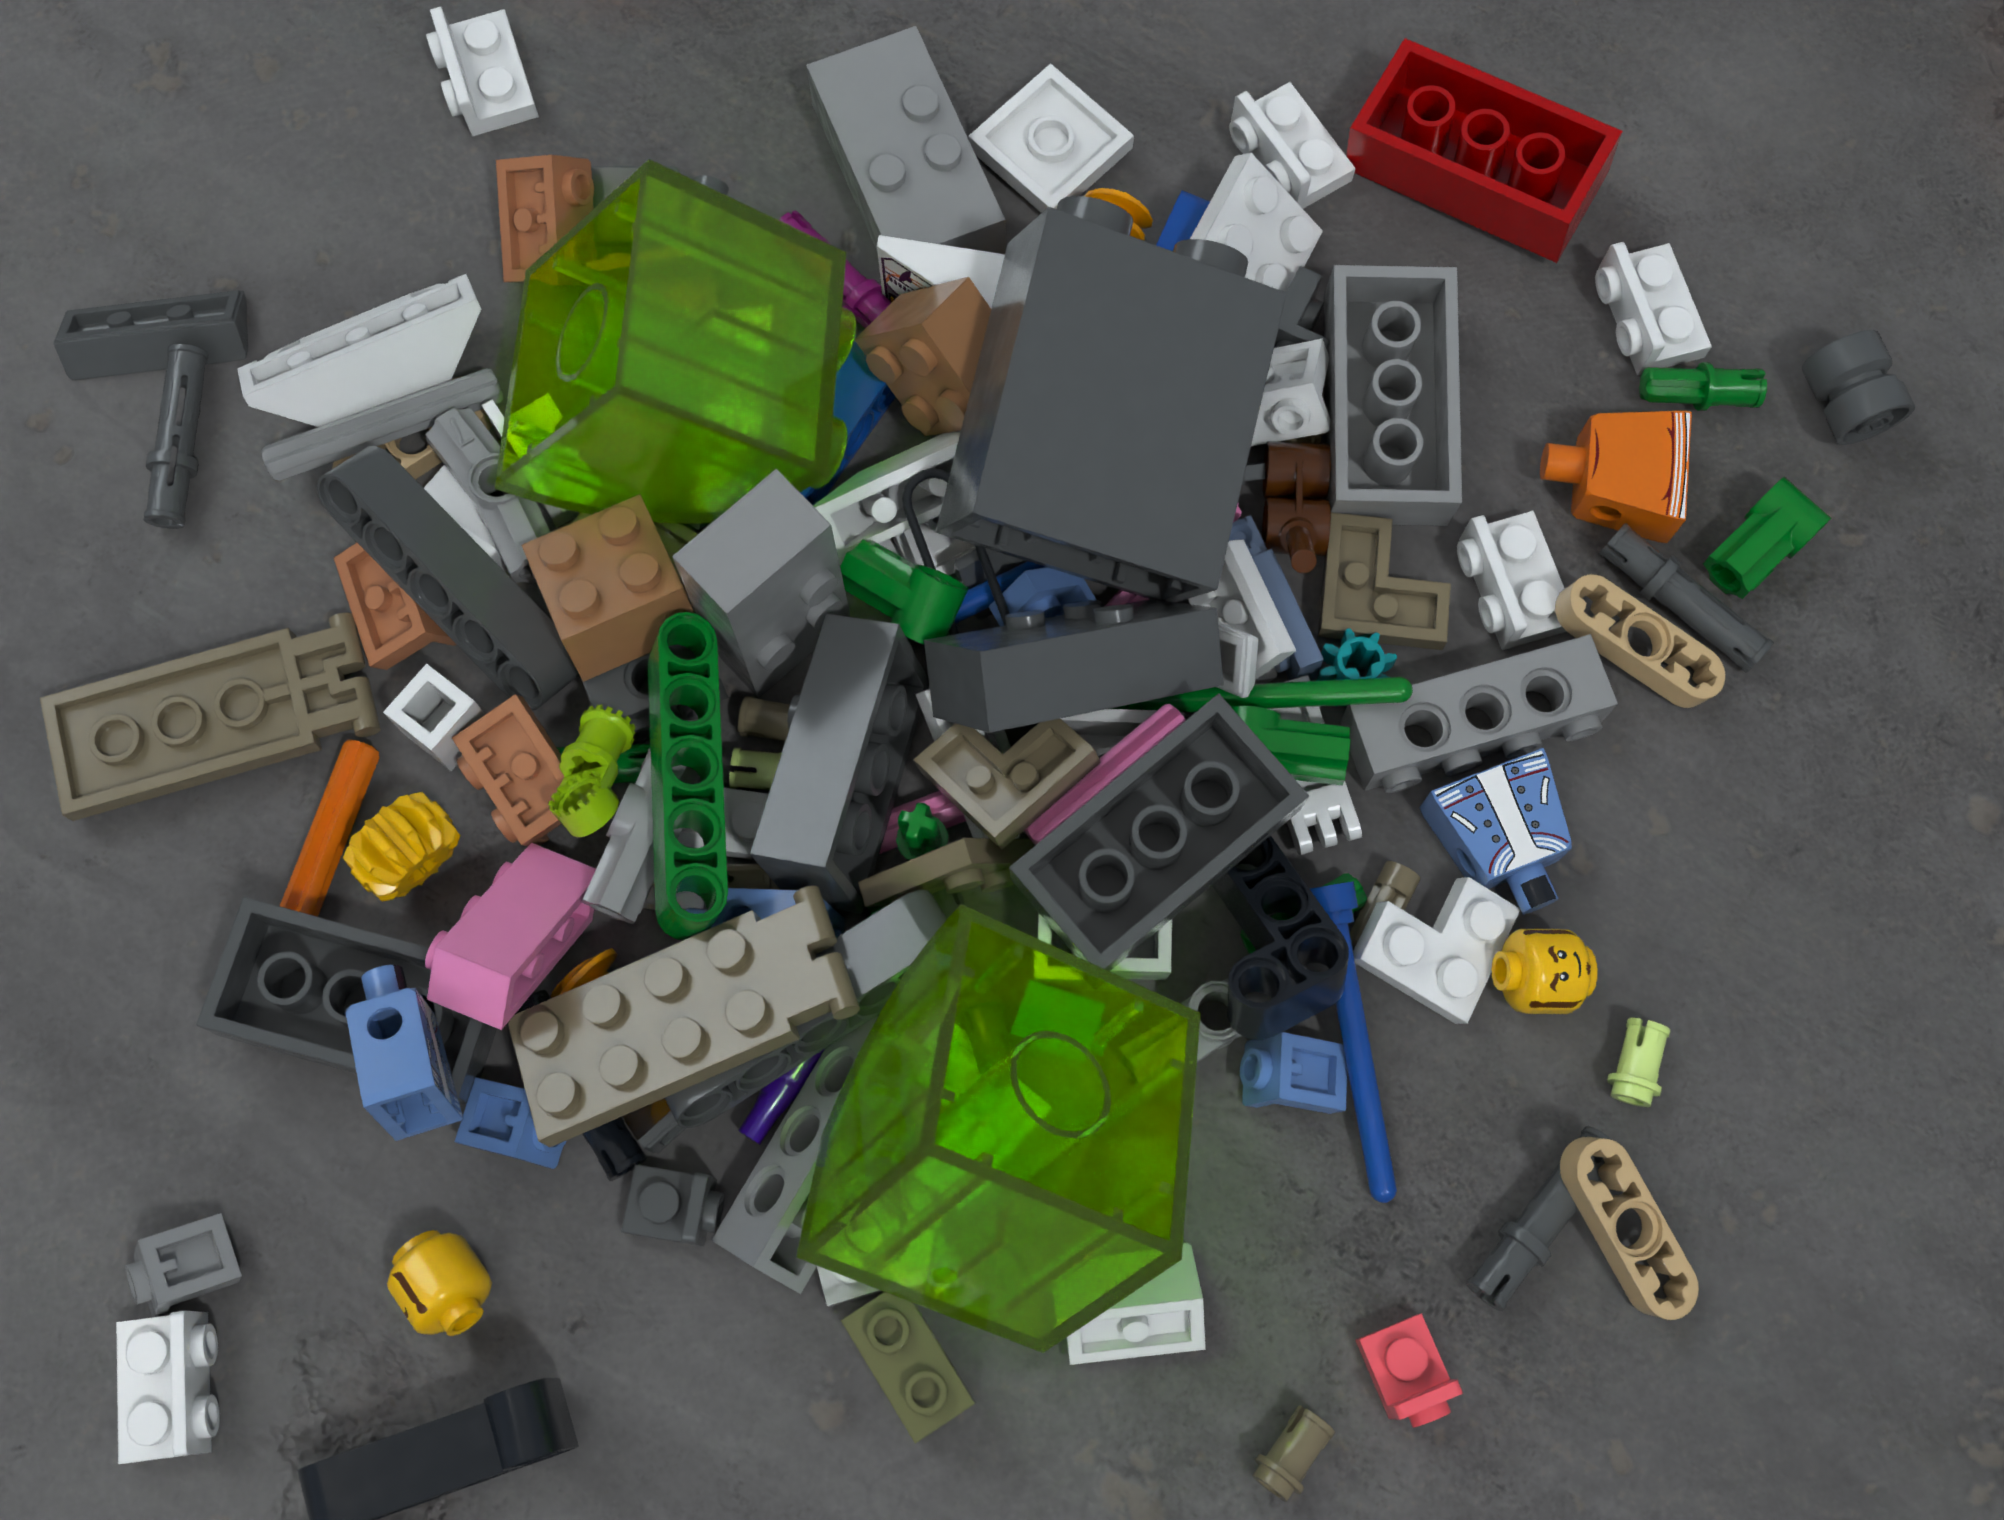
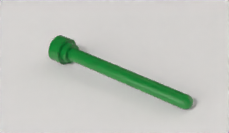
M1404 677L1260 683L1254 685L1249 696L1246 698H1241L1220 688L1213 687L1109 709L1158 710L1165 704H1171L1180 713L1197 712L1218 693L1231 707L1256 706L1267 709L1402 703L1412 696L1413 687L1411 682Z

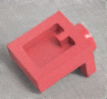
M1422 1313L1355 1340L1389 1419L1401 1420L1408 1417L1413 1428L1430 1423L1451 1413L1447 1400L1463 1394L1458 1380L1450 1379Z

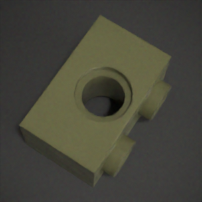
M901 1282L841 1320L915 1444L976 1403L906 1287Z

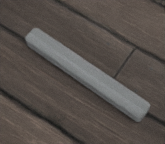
M485 368L266 445L261 450L262 459L268 473L274 480L280 481L357 454L368 446H379L428 429L434 425L437 417L454 407L456 409L470 407L473 412L483 409L482 405L492 399L495 404H498L503 400V392L492 369Z

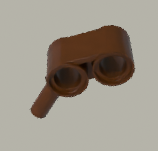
M1267 441L1263 462L1266 463V479H1263L1265 504L1262 521V540L1267 550L1272 549L1274 554H1289L1291 565L1295 571L1308 573L1316 566V555L1325 556L1329 545L1330 502L1329 500L1321 499H1326L1329 489L1331 470L1330 445Z

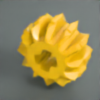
M423 792L399 796L388 807L382 806L373 818L365 820L363 828L351 836L343 859L350 867L351 874L367 892H372L382 902L393 900L396 897L406 896L414 887L422 886L429 876L439 872L438 868L442 863L452 857L453 850L457 846L461 835L452 824L453 821L446 811L436 801L429 799Z

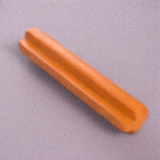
M347 740L343 743L280 907L318 917L380 757L379 752L373 746L356 740Z

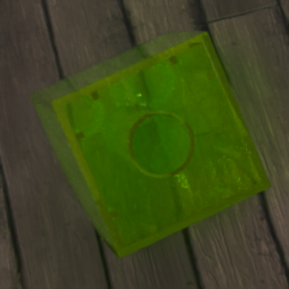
M648 159L525 272L495 489L534 502L591 515L640 494L653 522L697 524L715 521L775 469L799 492L804 491L808 487L818 489L826 485L837 472L847 445L846 424L843 419L833 415L836 374L846 361L856 334L855 315L851 310L842 306L846 252Z
M961 904L935 932L901 978L875 1021L847 1075L821 1136L796 1258L1041 1353L1046 1352L1182 1260L1201 1013Z

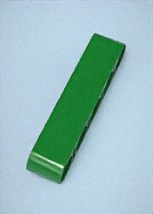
M689 612L675 613L664 621L658 631L648 660L655 913L658 924L663 931L672 938L682 941L710 929L725 907L728 896L717 637L714 628L706 619L698 614ZM669 646H685L693 652L696 659H681L671 652ZM678 704L688 706L694 710L699 720H681L675 716L670 706ZM683 765L692 768L700 776L701 783L688 784L682 782L675 776L672 767ZM678 828L694 830L703 839L704 846L695 849L684 846L675 837L674 830ZM683 891L694 892L705 902L707 912L693 914L685 911L678 904L676 894Z

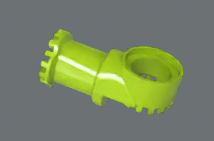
M602 704L597 705L596 708L590 706L582 714L579 726L580 734L576 742L566 746L561 755L559 769L564 778L557 788V792L552 794L551 798L553 800H550L548 804L550 811L574 837H585L603 827L617 811L619 799L611 789L618 775V765L616 762L620 754L629 750L634 742L633 737L636 727L634 724H629L631 718L628 716L621 717L623 714L621 710H618L616 714L612 713L613 708L609 706L604 710Z

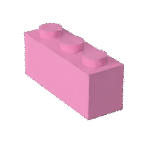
M531 843L513 863L505 862L498 870L491 887L481 897L474 895L468 901L460 920L449 932L442 930L433 939L425 959V967L431 970L427 1000L502 1030L592 922L594 909L582 903V899L596 868L534 843Z

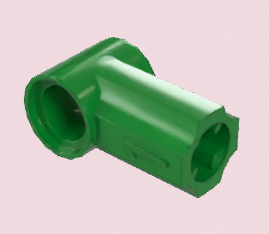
M1784 476L1744 516L1746 521L1704 561L1703 565L1709 573L1710 581L1723 593L1732 594L1743 599L1751 590H1755L1786 556L1791 559L1831 520V517Z
M862 539L858 546L846 553L840 566L845 591L892 618L890 623L899 624L906 637L921 644H924V640L948 635L968 591V587L957 579L928 566L915 565L879 543Z
M1231 707L1295 780L1343 786L1349 761L1350 727L1281 719V715L1276 711L1262 707Z

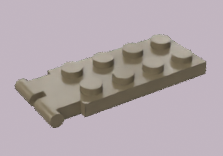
M352 613L335 614L329 618L330 628L296 637L289 628H285L40 697L62 815L71 821H75L322 750L320 738L354 729L355 736L368 737L379 733L381 729L369 678L354 677L345 680L344 676L359 671L366 666Z
M807 886L799 889L793 895L795 905L764 919H761L751 910L515 1014L508 1022L538 1141L548 1147H553L800 1039L796 1026L831 1011L834 1019L838 1020L857 1014L860 1011V1006L842 954L834 952L819 958L816 957L817 953L831 948L837 942L819 887Z

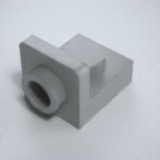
M222 1213L138 1240L133 1255L135 1262L125 1265L128 1285L135 1304L147 1302L152 1317H160L167 1314L172 1305L239 1283L242 1277Z

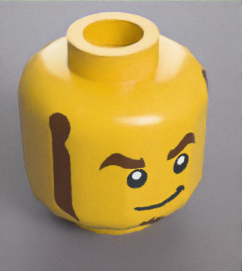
M1518 929L1506 939L1502 950L1495 954L1492 961V979L1495 987L1502 991L1506 1002L1515 1011L1520 1013H1572L1583 1004L1584 1000L1593 993L1596 987L1598 968L1593 951L1588 946H1585L1583 940L1571 930Z
M435 1230L426 1231L406 1242L393 1256L392 1263L394 1267L390 1271L387 1287L417 1333L434 1335L446 1332L448 1336H455L471 1328L482 1317L484 1310L481 1305L489 1296L492 1281L487 1270L463 1236L454 1233L440 1234L439 1231Z

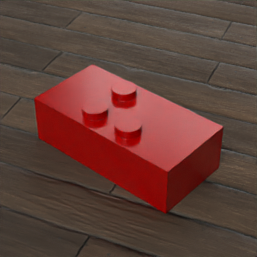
M1404 38L1350 127L1346 156L1356 168L1355 174L1558 263L1609 173L1623 131Z

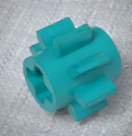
M1347 628L1343 634L1340 649L1328 643H1325L1321 651L1324 659L1323 662L1331 666L1322 669L1316 681L1387 678L1389 676L1382 672H1386L1393 667L1397 660V655L1392 653L1384 654L1381 646L1378 644L1379 633L1375 632L1370 638L1355 637L1352 629ZM1347 662H1353L1355 668L1345 669ZM1357 670H1367L1368 672L1365 677H1360Z

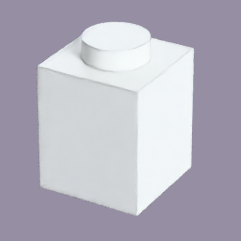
M427 663L383 712L406 737L450 771L456 767L457 758L462 756L452 737L486 715L472 698Z

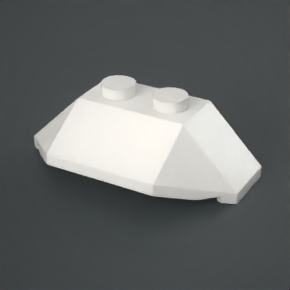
M467 275L455 277L446 284H435L402 296L294 341L269 353L263 360L258 362L256 360L237 368L245 401L250 407L320 427L451 381L481 312L480 304Z
M961 431L943 433L859 471L813 505L832 526L840 565L846 553L858 546L862 539L875 541L915 565H924L904 512L902 502L904 488L911 477L922 470L936 468L950 473ZM937 478L925 479L913 490L911 498L913 509L935 569L951 575L954 573L955 560L975 550V546L968 542L935 533L948 483Z

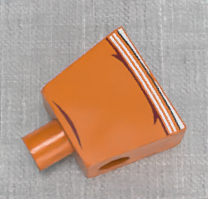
M1655 411L1598 413L1592 415L1578 435L1576 446L1554 443L1545 444L1540 463V479L1573 483L1571 513L1576 519L1617 531L1627 523L1642 538L1660 543H1668L1686 521L1692 412Z

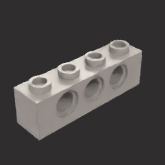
M1589 634L1413 684L1412 696L1402 703L1348 705L1340 720L1341 726L1350 727V752L1364 791L1383 786L1386 793H1394L1417 785L1422 781L1421 775L1444 769L1446 776L1457 775L1480 766L1483 763L1481 757L1504 751L1506 758H1516L1543 746L1541 740L1563 734L1566 741H1575L1593 735L1603 728L1601 723L1618 705L1593 638ZM1534 691L1543 694L1549 700L1552 712H1540L1534 709L1527 701L1526 692ZM1476 708L1484 711L1490 717L1493 728L1489 730L1476 728L1468 721L1465 710ZM1417 725L1425 728L1432 736L1433 746L1420 747L1413 744L1407 738L1404 727Z
M875 1016L825 1048L711 1241L755 1269L801 1294L934 1066L939 1054L897 1024Z

